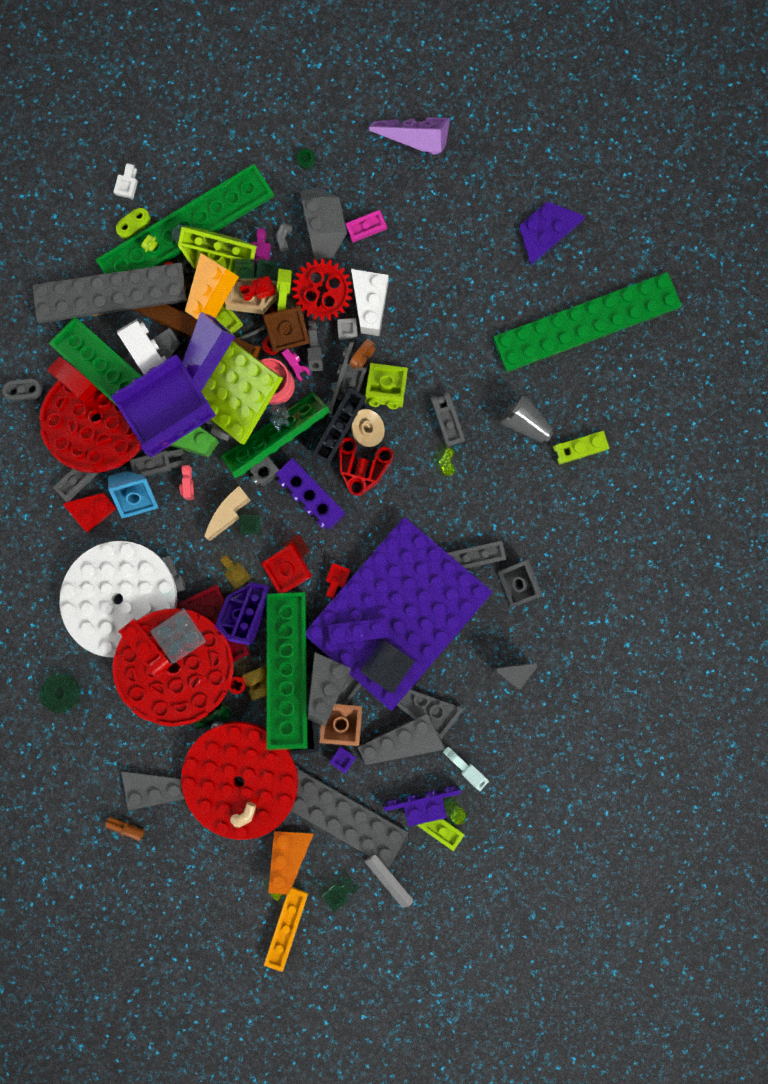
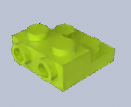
M370 363L365 403H369L373 407H378L380 404L387 405L390 409L403 407L408 368Z

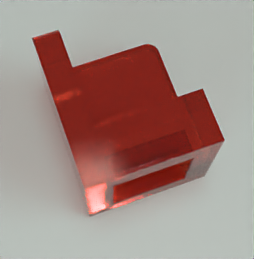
M300 534L283 543L285 548L294 543L301 557L311 553Z

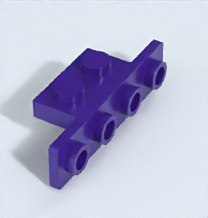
M456 786L445 787L443 792L437 793V790L425 792V796L421 797L414 794L407 796L406 800L403 801L398 799L388 800L387 804L384 805V811L404 807L408 827L444 819L447 816L443 798L462 794L461 789L456 788Z

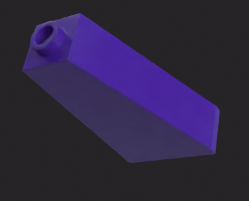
M201 312L182 362L200 391L204 388L235 338L215 317Z

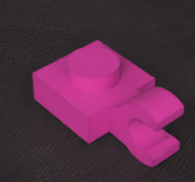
M288 348L282 352L283 358L293 372H295L300 382L303 381L300 376L301 372H306L308 376L311 375L307 367L299 365L300 359L295 352L291 353Z

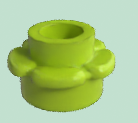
M149 234L141 245L145 252H152L158 244L156 236L153 237Z

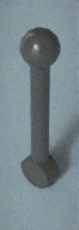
M266 325L261 326L257 330L238 337V339L243 340L259 332H265L267 327Z

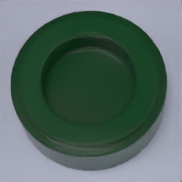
M302 149L298 152L297 163L301 168L309 169L315 164V155L312 150Z

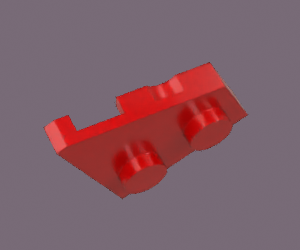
M104 493L63 504L87 533L117 509Z

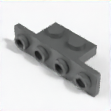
M350 342L349 347L345 346L344 363L339 365L337 371L339 379L338 382H334L331 391L334 395L332 400H328L327 407L330 410L328 413L329 417H332L337 402L341 401L348 387L360 393L367 368L358 367L354 369L349 366L354 351L353 342Z

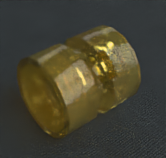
M265 666L242 676L245 685L250 687L248 692L252 701L267 695V669Z

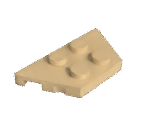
M239 276L224 304L227 310L264 314L279 298V293L259 300L256 296H253L251 300L244 301L243 294L247 292L241 294L240 286H251V281L259 278ZM271 280L276 292L277 281Z

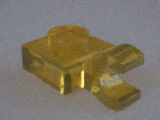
M224 556L220 560L228 569V572L224 575L236 590L251 579V576L241 563L234 565L228 556Z

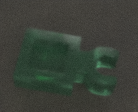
M258 259L255 278L269 276L271 280L278 278V269L289 270V268L286 266L276 268L277 262Z
M350 877L343 881V886L340 887L336 883L321 895L333 913L349 901L346 896L348 893L352 894L358 890L356 885L351 889L348 888V883L352 881Z

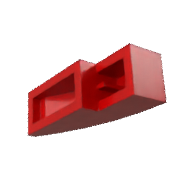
M61 357L47 369L51 375L83 403L97 390L85 376Z

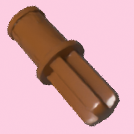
M109 817L105 823L106 828L120 833L122 837L125 835L139 842L145 833V829L129 824V821L123 822L114 817Z

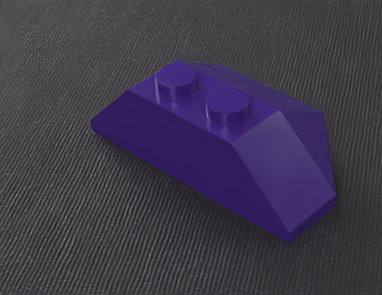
M250 582L246 584V587L238 589L226 597L215 628L228 641L245 645L253 644L264 615L269 586Z

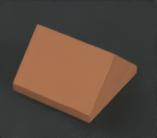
M335 704L326 727L321 725L319 743L359 746L362 706Z

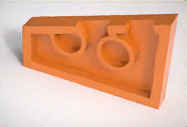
M274 831L269 894L289 895L314 834Z

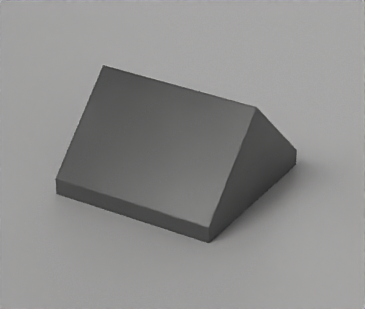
M529 560L498 572L511 608L543 596Z
M537 663L493 669L502 679L515 689L520 690L537 668Z

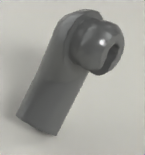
M282 223L275 235L280 251L288 249L285 238L287 234L292 232V226L289 223Z

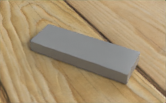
M373 855L365 861L367 866L402 908L409 907L414 902L377 855Z

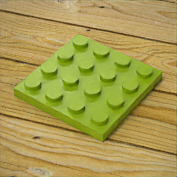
M232 341L201 391L216 414L211 420L239 443L245 444L283 378L235 341Z

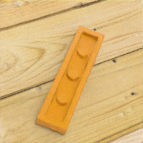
M292 887L289 895L286 896L264 966L283 972L309 892Z

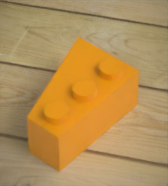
M200 253L185 311L197 320L201 312L216 318L239 276Z

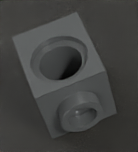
M268 456L261 463L249 469L252 473L251 479L256 485L260 483L263 487L277 477L276 473L279 471ZM266 468L269 470L266 477L259 476L261 469Z

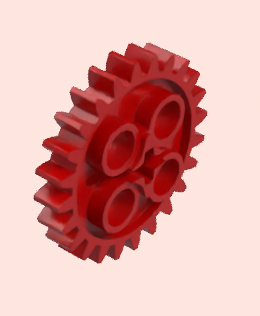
M323 258L320 264L317 263L316 259H314L312 266L307 262V269L301 266L302 274H295L299 280H293L292 282L297 287L291 289V291L297 292L292 297V299H298L295 306L301 305V311H307L306 317L312 314L314 321L317 316H320L321 322H323L325 316L330 321L332 314L335 318H338L337 311L343 314L344 309L342 306L349 307L346 300H352V297L348 296V294L353 292L352 289L348 288L352 282H346L349 274H342L345 269L338 270L339 263H336L334 267L331 266V260L325 264ZM312 274L320 276L321 280L319 283L312 282ZM327 274L328 278L324 290L327 292H324L322 295L321 304L318 307L317 301L320 290H317V288H321L324 275ZM331 279L337 280L338 288H331L329 281ZM306 293H314L315 301H308L305 297ZM325 298H331L334 305L327 307L324 304Z

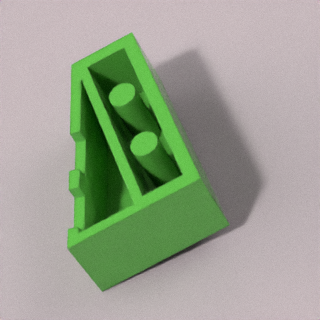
M198 427L170 446L209 457L219 442L211 434Z

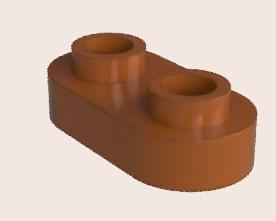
M367 339L356 351L349 366L354 369L362 368L367 357L370 358L376 349L374 342Z

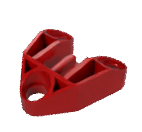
M346 437L339 446L340 472L349 492L353 496H361L377 485L393 460V451L388 447H381L376 452L369 477L365 478L369 460L364 458H358L353 475L351 473L357 451L356 441L353 438ZM345 442L353 443L354 448L352 451L348 452L343 449ZM383 451L389 452L390 459L382 461L379 457L380 453ZM356 482L362 485V490L358 493L353 492L351 489L352 484Z

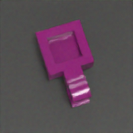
M258 228L257 242H252L253 245L257 246L253 263L270 264L271 244L266 243L265 229Z

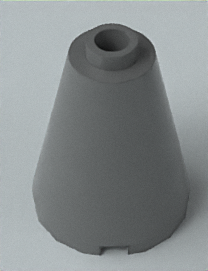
M523 392L515 398L517 402L507 407L499 423L541 443L543 441L547 442L553 435V427L528 396Z

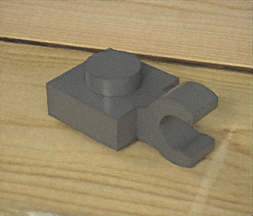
M211 419L201 426L206 432L211 431L212 435L228 441L232 437Z

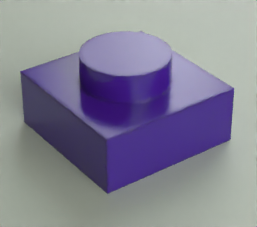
M340 746L329 763L346 774L355 761L356 756Z

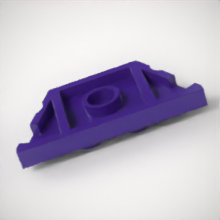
M547 201L519 226L524 240L523 244L525 250H527L529 264L535 263L583 222L585 217Z

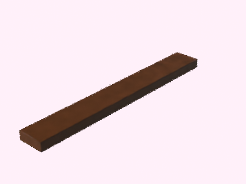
M167 304L133 309V311L189 338L192 337L198 321L196 318ZM236 337L233 340L252 355L256 350L255 346Z

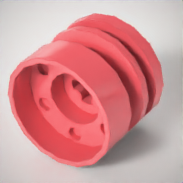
M273 358L261 360L262 363L283 378L269 404L281 405L287 402L295 390V381L291 373L279 360Z

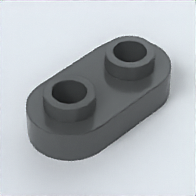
M34 379L15 380L7 382L3 386L2 392L11 401L36 399L42 394V386ZM35 387L36 390L31 393V388ZM17 389V393L12 395V391Z

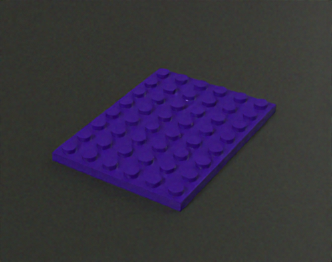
M404 517L306 630V637L333 661L351 668L349 675L392 711L493 592ZM387 618L389 638L330 645L328 625ZM382 639L415 661L393 694L360 672Z

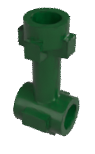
M221 702L206 717L194 722L196 728L202 729L208 726V722L218 717L221 720H227L231 715L230 708Z

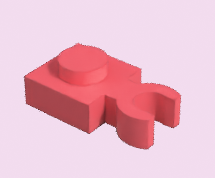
M190 465L182 466L183 478L182 484L179 485L180 495H183V498L186 500H194L192 467Z

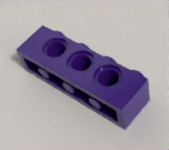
M293 458L276 473L279 478L276 481L284 489L288 487L292 491L290 496L296 502L300 500L305 505L303 509L310 516L314 514L318 518L316 522L323 530L327 528L330 531L346 516L345 512ZM295 478L302 480L298 487H294L291 484ZM309 491L315 493L312 500L304 498L305 494ZM326 505L328 511L325 514H319V506Z

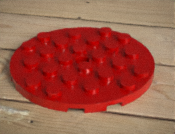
M59 381L49 390L40 410V433L50 453L65 466L86 473L105 472L125 464L141 450V443L120 409L98 388L84 403ZM95 414H101V419L92 421Z
M160 609L138 619V623L157 647L166 654L171 662L178 663L180 667L176 672L166 669L158 677H155L122 637L113 659L114 683L122 701L140 718L162 726L187 725L206 717L222 702L232 681L233 657L227 639L215 628V623L209 618L188 609Z
M249 722L224 723L205 732L188 751L181 774L183 795L194 817L213 833L236 840L261 837L277 828L290 813L298 793V771L290 750H267V729ZM241 776L244 779V785L239 786L234 780L235 777ZM247 802L255 803L256 809L252 821L240 828L234 827L230 822L231 816L244 813Z

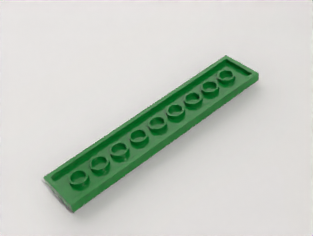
M255 164L97 258L96 261L104 274L161 266L182 253L178 243L174 240L175 232L181 229L182 226L217 232L273 198L274 193ZM149 234L153 237L156 236V242H158L156 248L152 252H145V249L141 247L145 238Z
M666 272L493 337V340L507 373L677 310L682 305L670 276Z

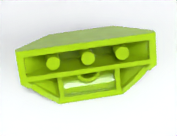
M184 226L181 227L178 247L182 250L193 268H197L200 253L234 274H238L253 265L257 247L235 237Z

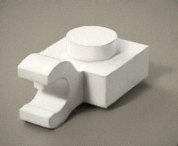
M126 164L124 176L118 175L114 188L115 195L130 199L134 198L138 183L134 179L137 172L134 165Z

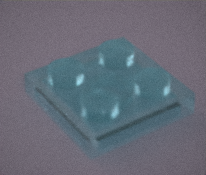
M185 608L150 630L172 664L206 642V639Z

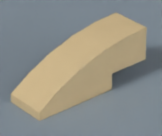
M240 486L228 495L214 513L205 533L207 540L211 541L240 519L236 512L251 501Z

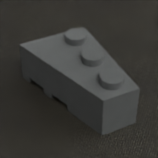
M314 654L307 719L326 727L351 668L320 654Z

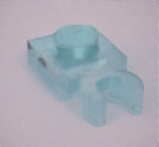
M284 402L276 404L267 410L271 423L278 431L281 430L280 426L282 424L290 425L287 419L290 417L289 411Z

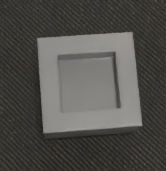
M356 318L337 320L339 340L358 339Z

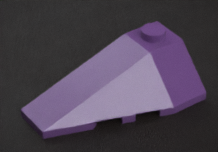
M429 117L426 118V121L417 122L414 118L399 123L398 120L374 121L369 126V131L418 150L429 152L430 154H439L446 147L450 118Z

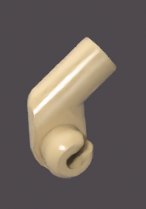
M247 802L244 813L232 815L230 822L233 826L240 828L250 823L256 809V804Z

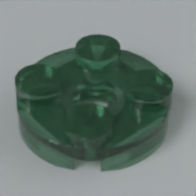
M66 674L52 675L46 679L40 688L41 703L53 713L70 711L79 703V684L72 676ZM59 688L65 692L62 699L55 694L59 691Z

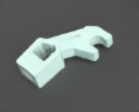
M447 747L443 753L463 771L461 774L476 789L481 791L489 780L471 763L469 765L465 763L452 749Z

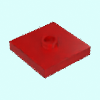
M291 543L261 563L278 593H287L313 576L294 543Z

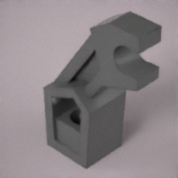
M308 321L310 348H308L310 372L323 371L321 347H318L316 321Z

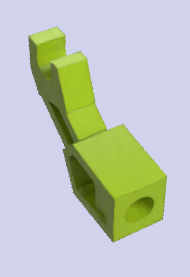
M278 269L276 293H279L278 311L286 309L287 294H290L292 270Z

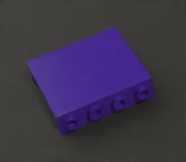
M177 355L168 357L162 364L151 368L148 373L134 379L131 384L117 390L111 396V399L116 403L141 443V448L150 458L216 416Z

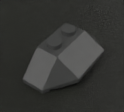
M319 187L301 190L300 195L314 259L316 261H321L322 258L324 260L331 259L335 256L336 251L347 235L340 199Z

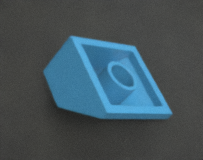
M129 471L108 476V490L121 518L158 509V504L146 476Z

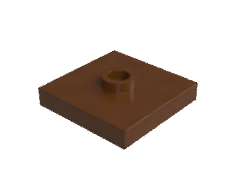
M300 305L263 315L273 353L310 343Z

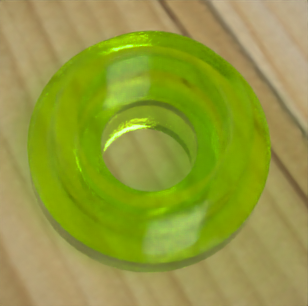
M454 806L450 811L453 822L456 825L465 824L467 815L464 809Z

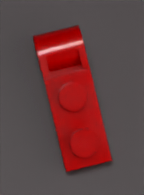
M136 619L131 620L118 631L155 677H158L172 665L170 659L157 647Z

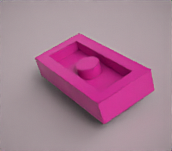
M380 210L345 223L352 243L387 229Z

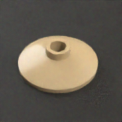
M360 410L351 424L354 438L363 446L373 447L379 444L384 437V423L381 417L372 410Z

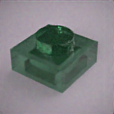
M235 259L236 275L239 276L238 279H255L254 259Z
M240 515L241 535H261L260 515Z

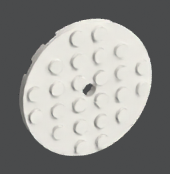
M127 541L103 543L83 553L68 570L60 592L61 616L66 629L73 639L86 650L110 658H114L116 648L122 638L118 631L131 620H138L156 610L177 607L176 584L166 563L148 548ZM117 594L123 596V601L119 605H116L113 601Z

